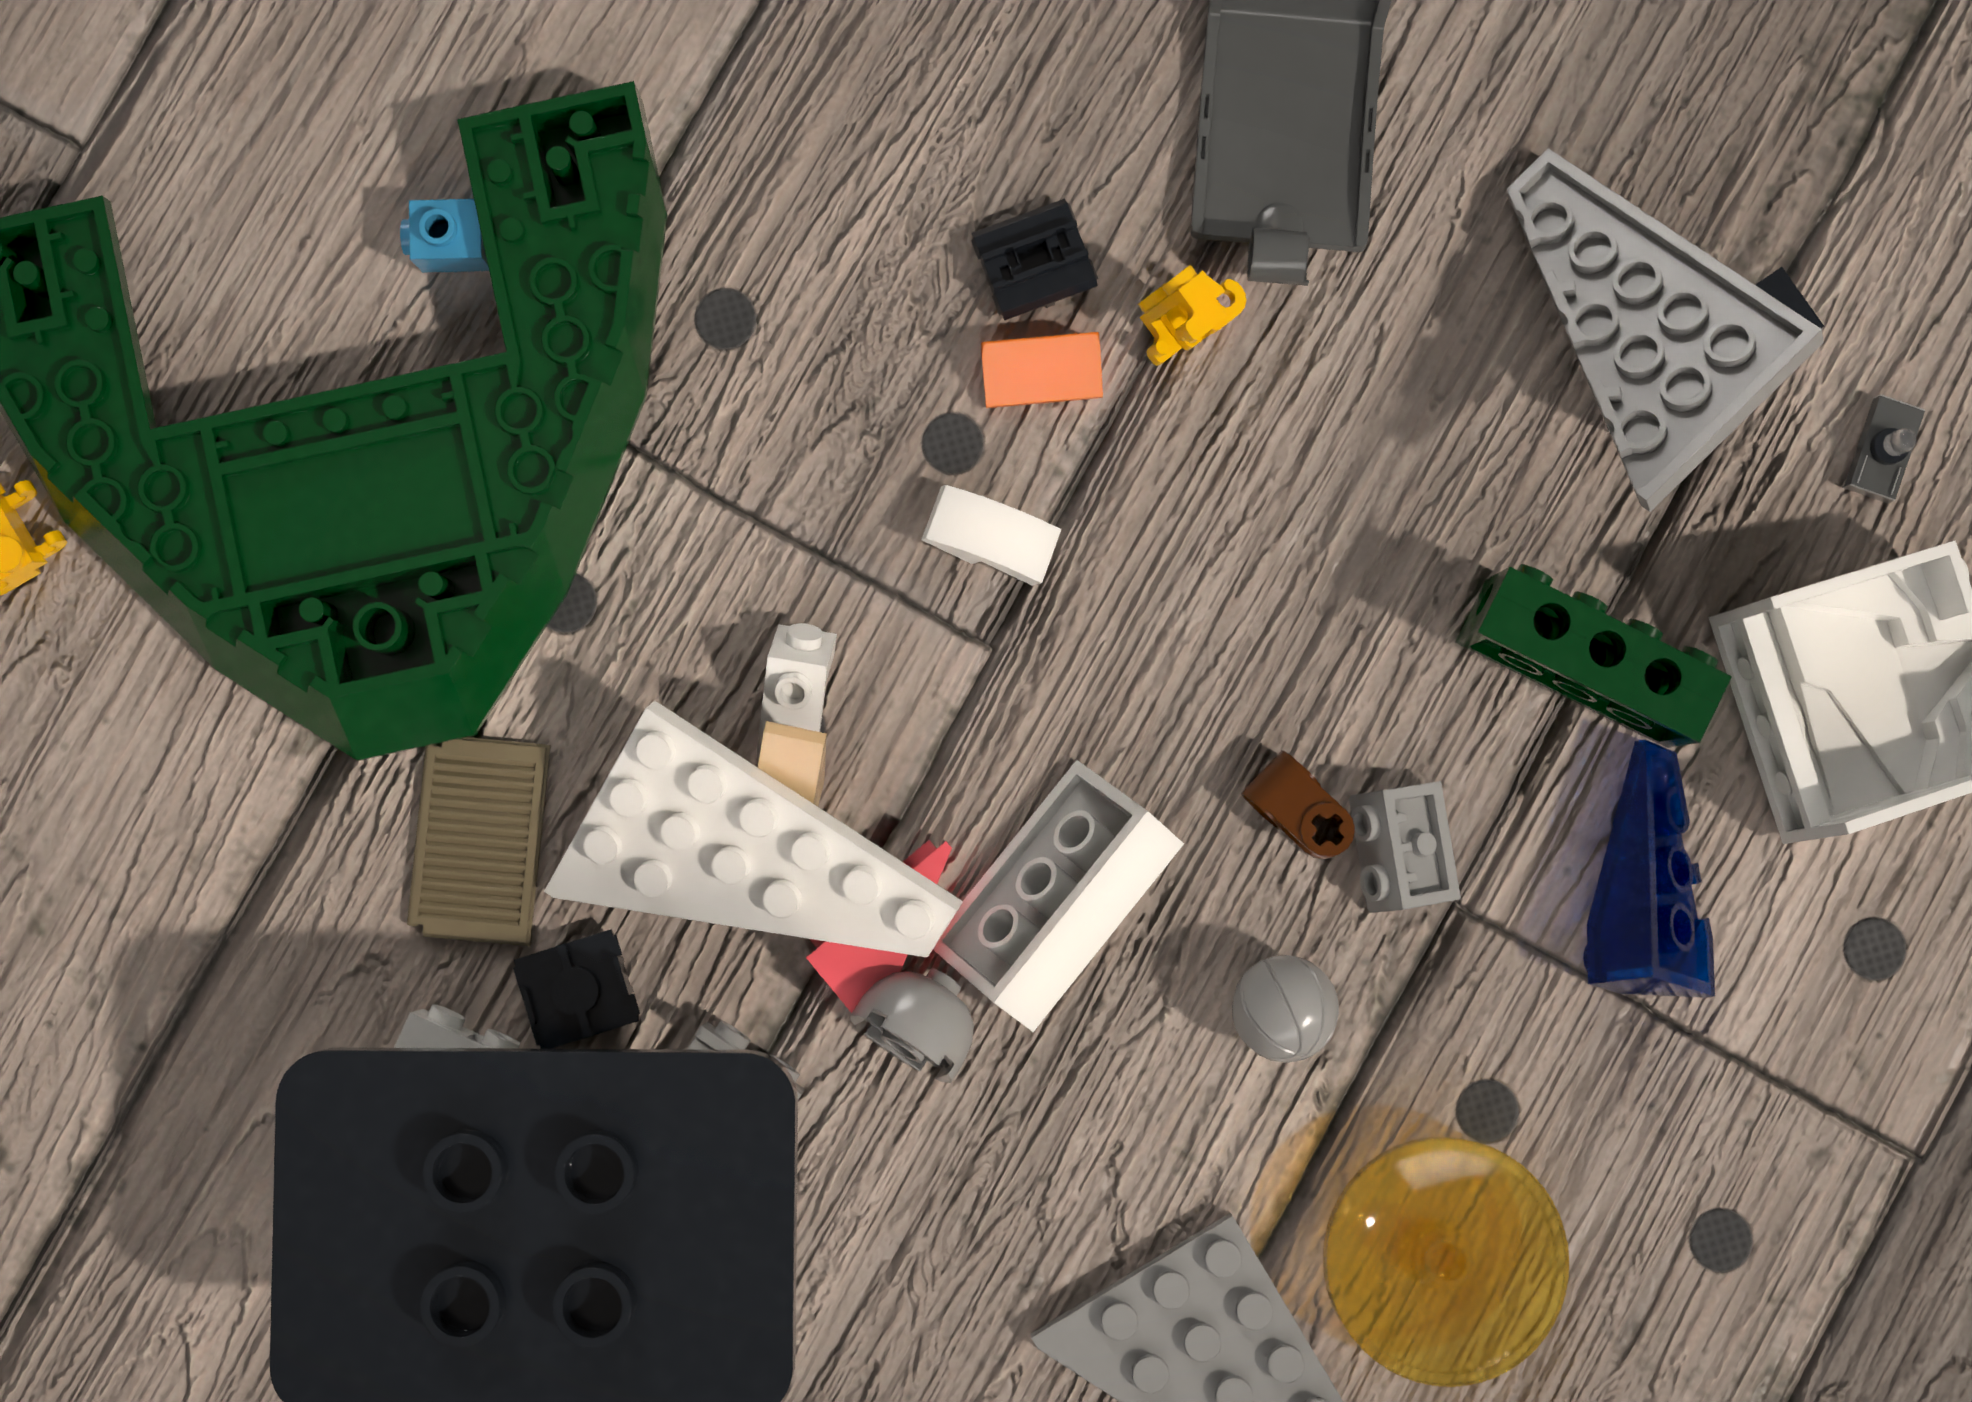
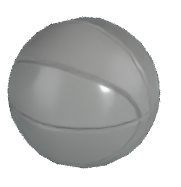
M1290 955L1269 957L1251 966L1237 983L1232 1002V1019L1235 1029L1243 1042L1259 1056L1270 1061L1283 1063L1305 1060L1322 1050L1335 1032L1339 1015L1338 996L1334 985L1327 975L1312 962Z

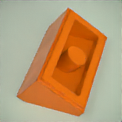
M1098 332L981 343L986 408L1103 398L1101 351Z

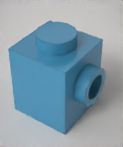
M474 199L409 200V219H402L400 225L401 247L403 254L410 255V260L422 273L489 271Z

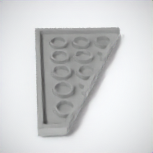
M1549 148L1507 188L1513 209L1639 503L1643 508L1651 512L1824 343L1822 329Z
M1231 1213L1031 1333V1339L1037 1349L1119 1402H1343Z

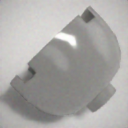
M933 968L930 969L927 976L906 970L884 977L877 981L863 995L850 1015V1020L854 1025L864 1020L868 1021L870 1026L864 1034L885 1051L910 1067L921 1071L925 1063L928 1062L940 1068L934 1079L945 1083H951L968 1055L973 1040L974 1023L970 1010L957 997L961 986L948 975Z

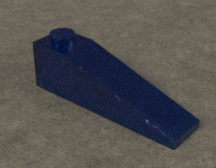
M1646 739L1634 742L1586 924L1587 945L1583 952V962L1588 973V984L1619 994L1715 997L1713 935L1709 917L1698 919L1692 890L1693 884L1702 882L1699 864H1691L1690 857L1684 849L1682 834L1689 828L1690 819L1677 753Z

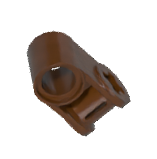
M1283 750L1241 793L1244 799L1262 817L1278 830H1282L1295 844L1313 858L1328 859L1335 857L1348 849L1354 839L1355 826L1353 818L1348 811L1321 787L1316 778L1303 765ZM1314 817L1320 822H1324L1330 817L1337 822L1338 826L1333 831L1338 839L1336 845L1331 841H1326L1320 845L1314 842L1312 837L1317 831L1316 827L1311 823Z

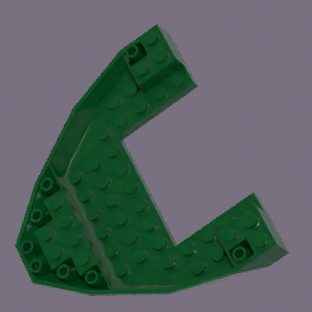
M634 81L457 119L506 352L176 424L156 427L111 201L102 195L0 217V412L63 521L213 668L357 761L475 736L568 595L647 398L667 210L643 100Z

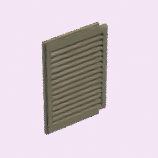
M466 737L443 742L442 747L436 744L425 746L407 925L412 927L419 924L423 925V937L531 946L551 745Z

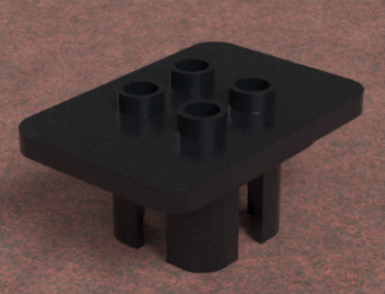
M338 1047L320 1050L300 1058L291 1065L282 1077L277 1089L275 1102L270 1376L277 1395L283 1402H781L789 1389L794 1375L796 1351L798 1094L791 1074L777 1059L755 1050Z

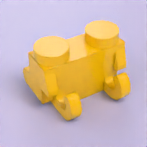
M1190 264L1139 302L1138 306L1144 312L1139 318L1154 337V343L1147 349V356L1150 361L1156 366L1161 365L1180 349L1190 350L1238 316L1246 305V294L1242 286L1231 279H1227L1219 285L1206 275L1204 270L1197 274ZM1222 293L1230 298L1229 307L1222 306L1217 300V297Z
M31 480L16 483L13 486L16 492L8 496H2L6 491L0 483V596L41 574L39 567L48 563L46 558L60 551L67 544L61 531L56 530L45 534L43 538L46 542L37 546L16 511L18 507L32 500L38 493Z

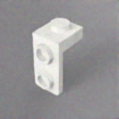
M804 623L791 626L778 625L767 656L756 754L758 760L766 721L820 732L826 681L835 654L837 634L823 632L814 625Z

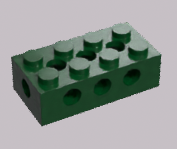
M1520 564L1517 570L1508 567L1485 580L1455 643L1666 748L1701 742L1732 676L1716 669L1718 660L1715 657L1690 646H1684L1682 651L1660 641L1663 633L1640 620L1629 619L1628 623L1625 624L1605 614L1608 606L1601 600L1575 591L1571 597L1551 587L1553 578L1534 567ZM1534 617L1543 626V637L1538 634L1534 627ZM1589 645H1591L1596 652V663L1590 656ZM1645 673L1648 676L1650 687L1645 682Z

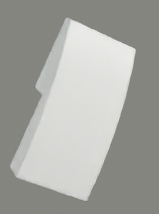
M943 485L940 488L921 540L970 564L984 562L1033 586L1043 582L1061 529L1000 502L949 485Z

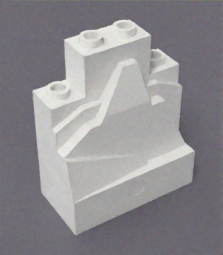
M1956 540L1708 617L1726 673L1732 676L1730 685L1783 844L1848 835L1972 793V588L1969 582V570L1965 561L1961 558Z

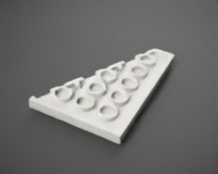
M656 701L645 708L544 890L545 893L557 899L921 957L929 956L963 903L959 898Z

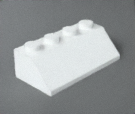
M1076 760L963 900L962 905L933 950L993 1003L1034 1032L1184 843L1150 812Z

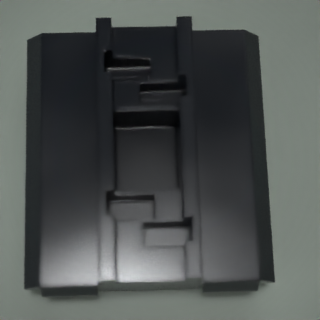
M1065 199L971 233L973 237L971 243L977 259H981L983 270L993 293V301L999 316L1002 315L1004 321L1046 306V308L1054 306L1055 302L1098 286V276L1091 259L1088 258L1089 254L1078 231L1077 221L1071 205Z
M612 929L514 959L515 967H513L536 1046L540 1045V1049H552L640 1021V1010L635 994H632L634 991L628 979L623 956L621 957L623 954L617 935H614Z

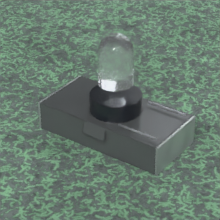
M1882 394L1874 397L1843 488L1887 504L1894 502L1912 450L1916 445V437L1925 409Z

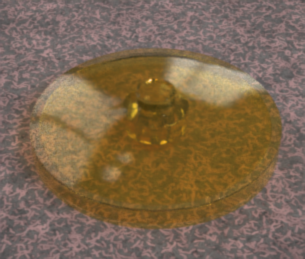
M1426 1137L1396 1145L1382 1152L1362 1167L1348 1182L1335 1203L1326 1227L1323 1243V1272L1327 1293L1340 1323L1347 1334L1367 1355L1389 1371L1403 1378L1432 1386L1456 1387L1482 1383L1510 1371L1531 1355L1543 1342L1555 1324L1566 1295L1569 1279V1250L1565 1229L1553 1200L1541 1183L1523 1165L1493 1147L1472 1140L1456 1137Z

